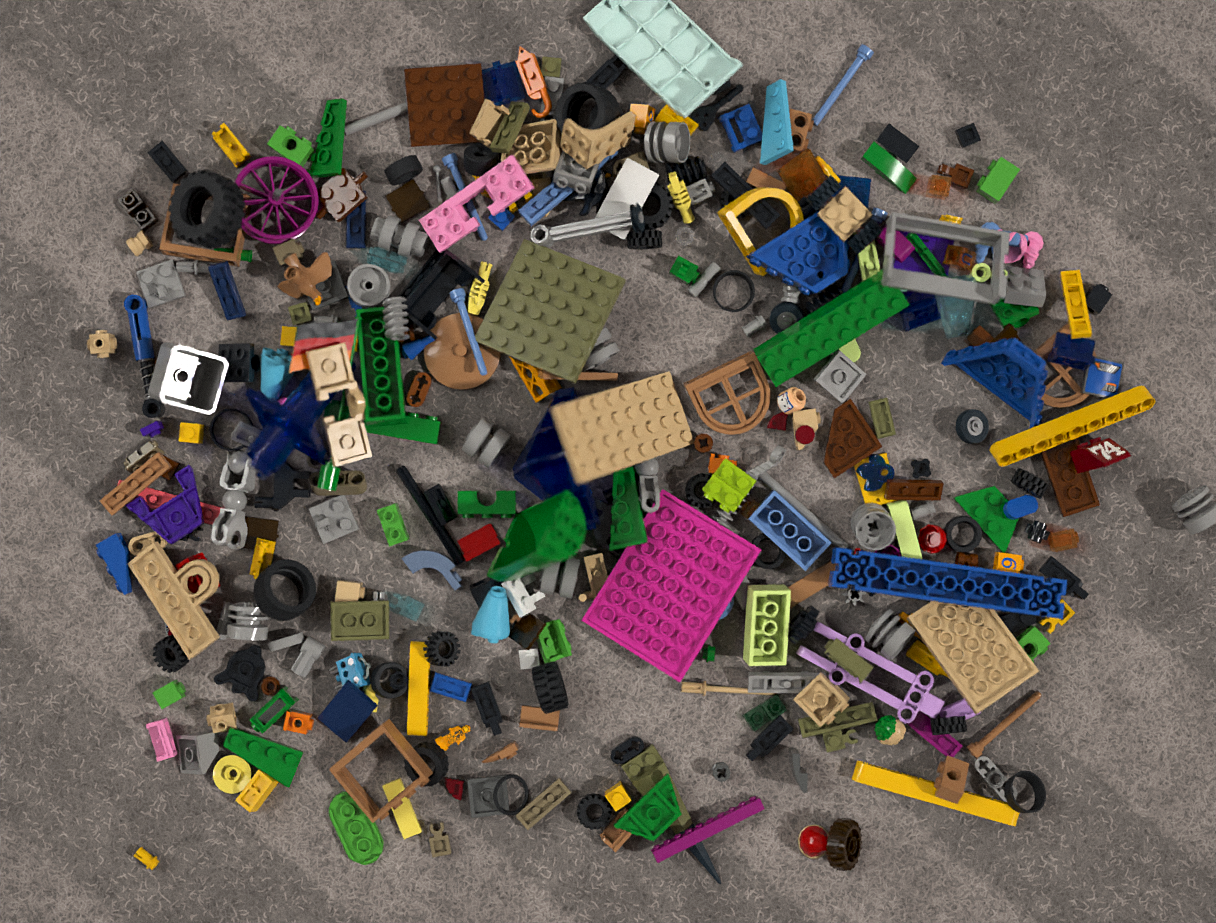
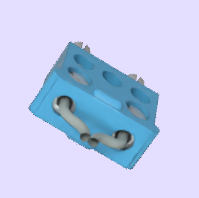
M351 653L350 656L337 661V666L329 670L331 671L330 674L339 672L336 680L338 682L341 681L342 684L335 687L337 693L348 680L358 688L370 685L369 668H371L370 662L367 663L361 653Z

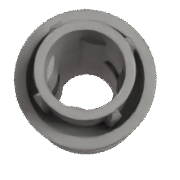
M389 215L387 219L376 218L371 230L370 239L378 242V248L389 252L393 247L398 248V255L410 259L412 255L422 257L429 236L421 231L420 225L409 222L405 227L401 225V219Z

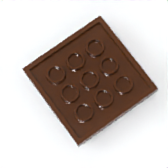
M481 63L404 69L411 147L480 142L469 133L484 103Z

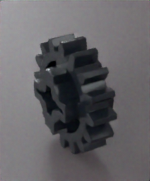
M812 605L804 611L800 610L791 621L788 640L796 644L800 639H806L815 628L819 610Z

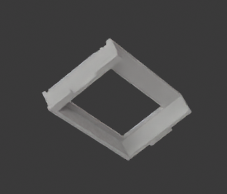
M892 212L886 220L882 286L994 305L1001 298H1006L1007 275H1004V257L1009 253V232ZM895 230L992 246L991 285L892 268Z

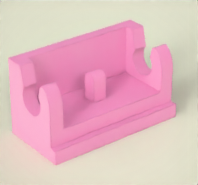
M167 717L146 724L157 756V762L176 756L178 751Z

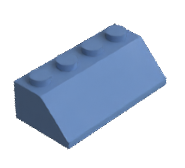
M772 490L748 518L804 571L831 544L821 532L775 490Z

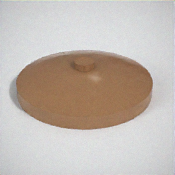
M460 313L442 318L430 330L438 338L426 345L424 348V359L432 376L441 384L458 390L472 389L485 383L496 371L501 353L478 344L487 369L485 376L480 374ZM468 314L476 335L483 319L473 314Z

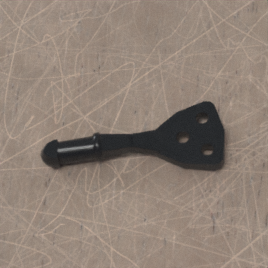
M735 85L715 105L700 107L692 111L691 117L699 124L698 127L705 132L708 131L714 122L716 112L744 89L743 85Z

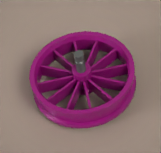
M276 156L259 158L245 166L235 180L239 188L264 198L245 201V205L264 204V206L246 219H242L241 222L243 224L241 229L258 241L268 244H282L291 239H297L306 232L317 213L319 199L316 185L310 174L292 160ZM271 166L286 169L280 186L276 189L274 188ZM263 167L268 168L271 191L256 174L255 170ZM289 170L301 180L282 192L281 186ZM251 174L265 193L242 184V181ZM301 183L305 184L309 195L284 197ZM310 200V213L286 202ZM283 207L308 218L299 227ZM267 209L269 212L260 231L248 221ZM278 211L284 215L295 229L294 231L282 234ZM271 212H275L278 235L263 232Z

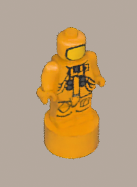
M468 725L463 726L462 729L460 726L449 728L450 733L436 738L435 742L441 749L446 751L455 742L459 745L466 738L464 733L470 732L471 728Z

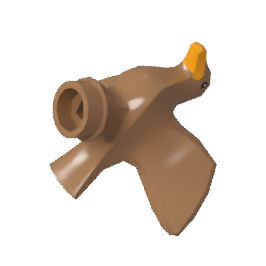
M324 252L310 267L305 268L300 263L296 253L284 260L289 266L284 273L287 280L280 282L278 288L296 299H299L304 294L310 296L318 306L323 296L316 289L315 285L332 276L330 257L327 252Z

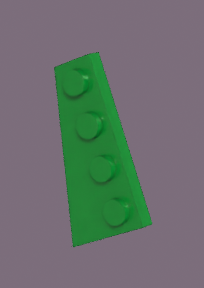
M231 726L223 743L224 747L288 788L303 755V751Z

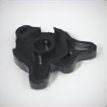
M252 645L249 649L236 652L229 659L226 669L215 675L214 682L218 685L231 682V691L233 693H244L249 701H256L259 697L258 685L263 679L266 670L261 647Z

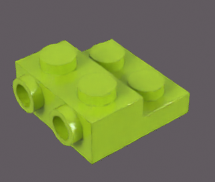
M725 458L702 490L705 492L704 496L713 502L716 499L720 502L719 507L727 513L730 510L735 512L757 480Z

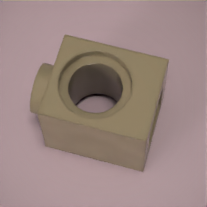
M295 239L273 247L280 266L287 265L284 260L296 253L298 259L304 258L302 253L305 250L301 242H297Z

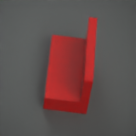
M489 523L458 540V544L467 562L501 544V541L492 524Z

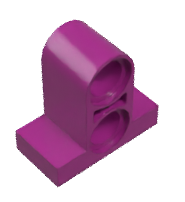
M887 224L882 227L883 231L875 238V243H879L884 249ZM895 230L893 257L900 263H903L915 250V247L898 230Z

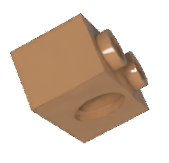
M948 755L943 762L940 761L937 768L939 777L936 778L934 788H936L935 796L957 804L964 793L969 763Z

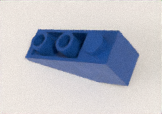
M115 533L96 544L98 548L96 551L98 556L106 562V570L109 575L114 576L118 591L127 595L132 592L131 569L128 566V563L131 561L130 551L122 534Z

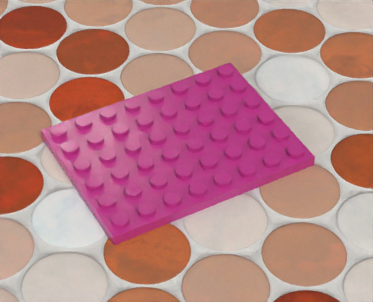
M662 489L658 510L653 513H647L644 518L648 543L626 547L581 621L678 682H681L760 554L761 549Z

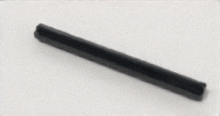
M401 466L396 470V473L455 564L460 565L465 561L463 554L444 525L441 526L432 507L406 466Z

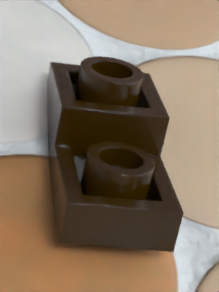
M133 188L117 199L140 230L145 232L158 222V219Z

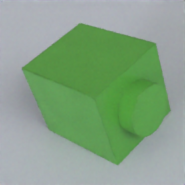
M176 679L152 693L160 708L163 709L185 697L184 692H186V689L182 682H178Z

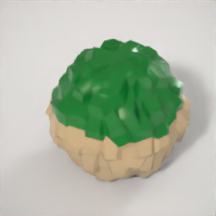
M886 715L878 719L874 731L881 744L896 745L904 738L906 728L900 719H896L892 715Z

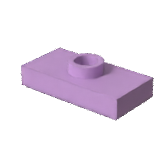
M964 698L942 707L939 712L941 718L965 716L966 720L978 715L974 713Z

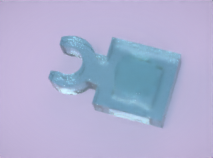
M394 593L393 596L398 598V603L393 604L389 602V606L401 608L399 614L417 622L425 604L410 596L403 600L400 594Z

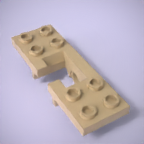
M345 343L306 352L317 400L329 399L328 393L344 389L351 418L337 422L334 421L332 415L322 418L333 466L372 457L364 424L365 400L358 388L357 381H354Z

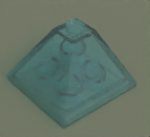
M972 274L953 277V279L976 282ZM935 295L946 338L950 339L968 335L975 301Z

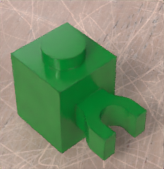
M678 255L669 271V275L689 285L690 282L694 283L699 275L697 269L699 266Z

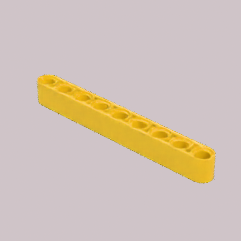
M1137 386L997 441L991 445L989 451L998 465L1004 467L1147 411L1154 406L1155 399L1145 386Z
M856 761L852 776L853 781L1011 826H1016L1019 812L1013 810L1008 802L997 799L992 800L990 797L964 790L961 799L955 804L935 796L936 788H934L935 782L904 773L900 774V772Z

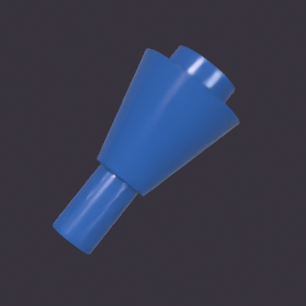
M428 335L423 339L403 343L401 352L406 359L413 360L426 345L435 341V339Z

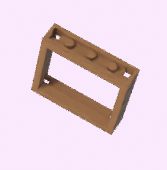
M173 183L171 195H174L176 185L180 184ZM243 194V201L251 200L248 194ZM210 196L207 200L213 201L212 196ZM245 205L246 208L243 211L245 219L250 216L251 205ZM167 210L159 248L163 255L212 263L228 261L229 265L239 267L246 236L242 229H238L234 253L172 244L174 230L172 228L173 224L169 220L171 212Z
M390 719L380 725L329 769L372 823L377 819L382 821L390 814L388 812L389 809H397L403 803L401 799L404 797L409 799L417 792L415 788L418 785L422 788L430 781L428 777L433 773ZM385 733L420 777L380 809L345 766Z

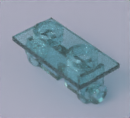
M376 246L374 248L370 247L369 253L367 252L368 264L388 269L392 273L404 274V265H406L408 258L400 256L395 252H391L390 257H386L388 251Z

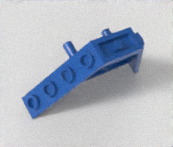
M821 210L745 256L750 259L749 262L754 266H762L768 274L781 277L782 282L789 286L794 285L798 287V291L807 296L818 293L848 274L850 268V261L847 259V251L849 250L848 239L842 242L817 215ZM819 271L823 272V278L818 277Z
M1016 338L1001 339L994 343L986 342L980 346H968L961 350H951L946 353L941 364L944 366L952 364L958 366L1030 421V428L1041 424L1042 415H1040V412L1044 405V400L1041 399L1046 390V385H1043L1048 374V370H1045L1046 361Z

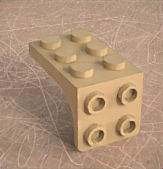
M630 111L597 130L584 129L575 124L571 119H567L564 122L560 147L587 170L593 165L599 164L609 155L612 156L622 147L629 145L636 115Z

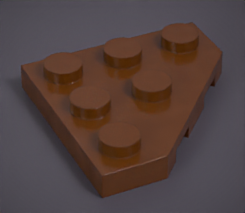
M851 399L834 409L823 461L832 477L836 478L882 447Z

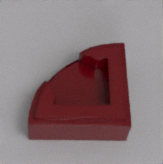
M783 412L777 413L770 419L766 428L786 431L788 415Z
M446 777L445 785L448 792L455 799L461 800L465 781Z

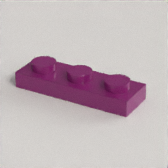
M920 710L912 722L906 723L946 757L947 755L954 757L963 746L949 734L932 735L930 722L932 719Z

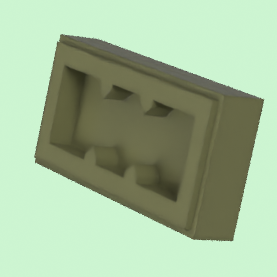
M888 398L868 402L877 439L896 435Z

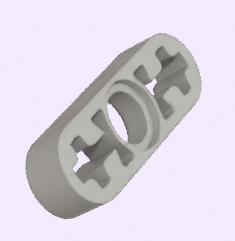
M981 755L979 758H975L973 766L998 796L1007 802L1004 797V790L999 787L1005 786L1004 782H1007L1008 779L987 756ZM980 760L987 761L985 765L990 769L988 773L983 767L979 768ZM994 773L1000 775V781L996 784L990 781V777ZM1012 785L1013 795L1016 799L1018 793L1016 788Z

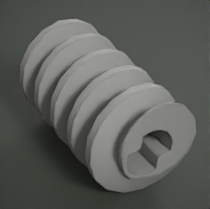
M393 297L386 299L382 303L384 307L383 314L386 315L383 318L385 322L384 329L387 330L385 337L389 339L405 340L410 338L409 335L404 334V332L409 331L408 327L403 326L409 323L408 320L403 319V317L408 316L407 312H402V310L407 309V305L402 304V302L407 301L405 298Z

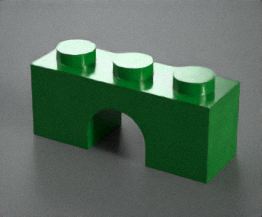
M458 491V514H462V518H474V514H482V518H493V514H501V518H512V514H516V491H496V500L490 506L480 503L478 491Z

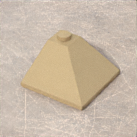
M552 119L523 124L509 154H501V162L514 155L526 174L554 170L563 151L560 147L562 133L558 129L557 121Z

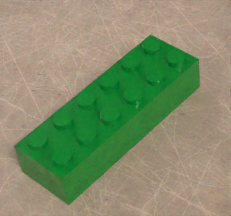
M384 307L356 309L357 316L362 317L359 324L358 338L363 397L365 400V420L368 427L406 424L399 340L385 337L387 330L384 329L385 322L383 318L386 316L383 314Z

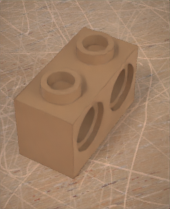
M789 109L792 137H796L799 140V145L793 146L794 151L792 153L801 155L802 151L807 149L809 139H806L808 131H812L814 121L811 120L812 114ZM795 120H803L804 126L797 127L795 125Z

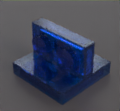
M500 61L492 62L493 67L482 70L485 97L492 101L494 105L501 106L509 104L511 101L517 102L526 99L515 61L502 65Z
M915 291L904 296L909 306L899 313L902 317L905 332L941 319V299L939 295Z
M1057 332L1053 349L1048 354L1047 362L1086 370L1094 364L1096 356L1092 355L1096 341L1087 338L1071 339L1070 334Z

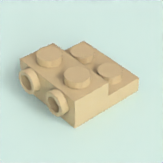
M821 672L793 700L821 727L825 723L828 726L836 718L834 714L838 710L843 712L849 706L847 702L850 698L838 685L834 686Z

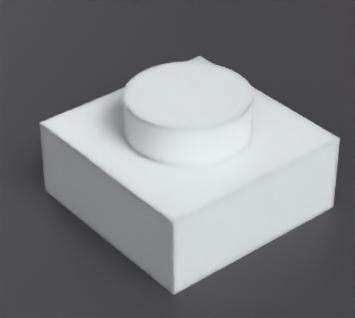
M531 648L529 651L526 649L519 650L521 670L531 669L540 665L538 648Z

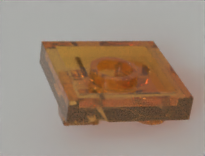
M808 148L777 170L788 191L797 202L803 196L806 197L808 194L813 193V190L827 179L813 153Z

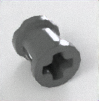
M724 762L714 764L712 767L714 778L720 782L728 780L730 777L728 765ZM723 768H725V774L718 775L717 769L722 770Z

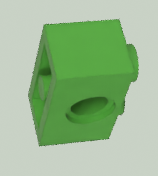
M280 125L267 145L283 157L303 167L314 152V149L311 147L312 143L304 137L302 139L296 137V132L290 127L284 128ZM292 141L296 142L295 149L288 150V144Z
M397 503L377 510L389 546L410 539Z
M1033 625L1029 626L1016 638L1023 650L1026 644H1031L1032 649L1026 654L1033 663V659L1038 655H1043L1048 650L1047 646L1051 644Z

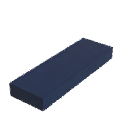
M366 200L346 217L347 249H366Z
M228 261L209 265L208 270L226 320L244 317L246 312Z

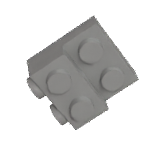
M562 151L554 172L553 182L560 188H574L580 194L590 193L600 163L586 170L569 154Z

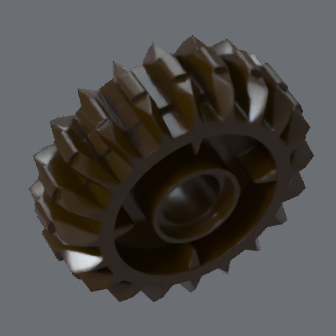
M838 818L834 821L833 825L830 826L828 839H826L827 861L833 869L839 871H851L856 866V863H858V857H860V850L862 849L861 828L855 820L850 818Z

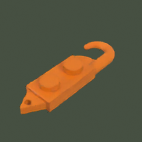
M520 46L518 60L515 62L527 94L534 100L543 99L545 109L541 113L536 112L535 109L531 111L535 117L544 118L549 115L552 109V102L547 91L548 88L535 54L529 53Z

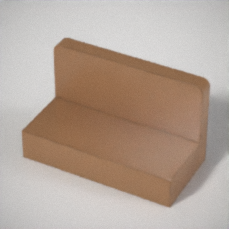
M754 167L746 180L753 189L771 187L784 191L787 184ZM768 197L776 202H779V200L774 197Z
M522 705L519 727L557 731L560 710L545 714L541 707Z

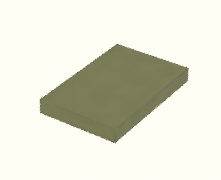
M389 600L330 602L331 641L389 639Z

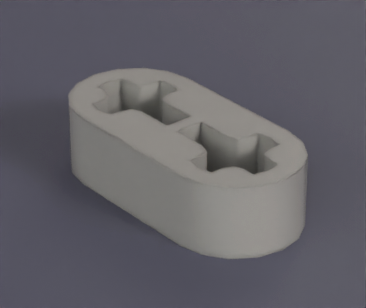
M303 632L268 642L270 652L304 642Z

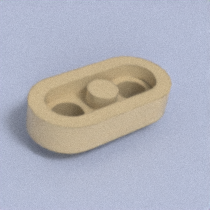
M154 531L132 538L128 548L133 555L137 556L155 542L156 537L161 539L160 546L162 549L166 547L168 542ZM139 542L143 545L141 550L137 548Z

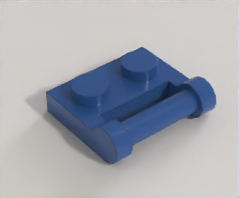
M750 104L718 117L731 142L733 153L762 141V132ZM734 118L744 142H738L729 121L730 119Z

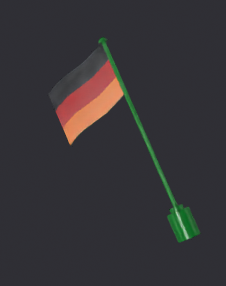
M356 316L355 320L338 323H308L297 326L288 373L296 370L310 369L306 352L340 343H345L350 366L352 367L359 324L362 317ZM344 389L337 421L342 420L346 399ZM330 458V462L321 465L317 488L331 491L337 490L340 468L333 466L332 458Z

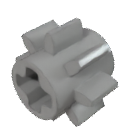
M847 586L846 592L841 593V595L847 597L845 602L849 603L851 600L854 606H856V601L864 602L861 597L866 594V592L856 591L858 596L850 598L852 595L850 593L851 586Z

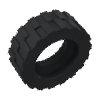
M433 742L419 743L414 747V750L420 757L424 755L430 757L435 764L433 773L428 777L430 781L423 786L431 787L444 778L448 772V756L439 745ZM405 759L404 768L407 772L406 774L413 782L420 775Z

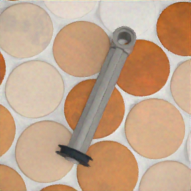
M636 203L635 206L633 204L630 205L629 212L554 227L537 225L532 229L530 237L537 245L549 248L554 242L633 227L634 231L638 233L639 230L641 232L644 231V216L641 206ZM545 234V237L540 240V237Z

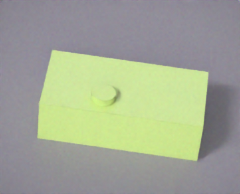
M785 584L747 585L743 660L749 666L786 665L791 590Z

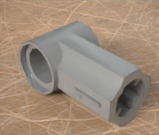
M308 636L291 670L305 678L315 660L317 661L322 654L321 651L323 652L325 645Z

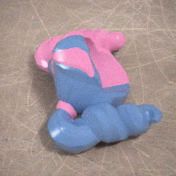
M987 222L980 227L1009 232V253L1004 257L1005 264L1014 263L1024 256L1023 268L1030 269L1035 265V261L1039 256L1038 252L1044 244L1043 237L1033 231L1026 234L1004 231L993 222ZM975 244V262L979 264L985 260L989 248H991L993 253V247Z

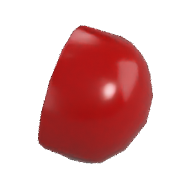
M927 524V526L920 529L918 541L923 551L934 554L944 548L947 538L946 533L941 527Z

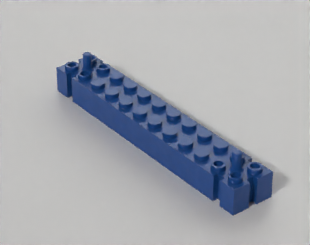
M833 548L831 564L836 565L835 571H830L828 587L847 589V586L851 585V590L1033 616H1040L1041 612V617L1063 619L1065 603H1060V597L1066 596L1067 580L1045 578L1044 582V577L865 551H856L855 555H852L851 549Z

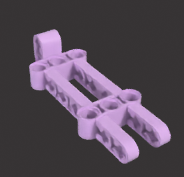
M818 621L814 628V631L829 639L835 640L838 638L856 654L911 683L903 700L866 680L859 684L858 676L855 678L836 662L833 663L802 645L799 646L796 652L801 657L829 671V680L833 684L841 685L847 681L898 709L897 716L904 723L912 722L919 710L936 719L945 703L942 699L929 693L934 683L931 673L920 671L915 675L864 647L865 642L860 634H851L847 638ZM853 637L861 639V645L857 648L852 647L850 644V640ZM834 671L842 672L843 679L841 681L833 680L832 673ZM923 674L930 677V682L927 685H922L919 682V678ZM914 691L921 694L918 702H913L910 699V695ZM903 709L911 710L912 715L910 718L904 719L901 717Z

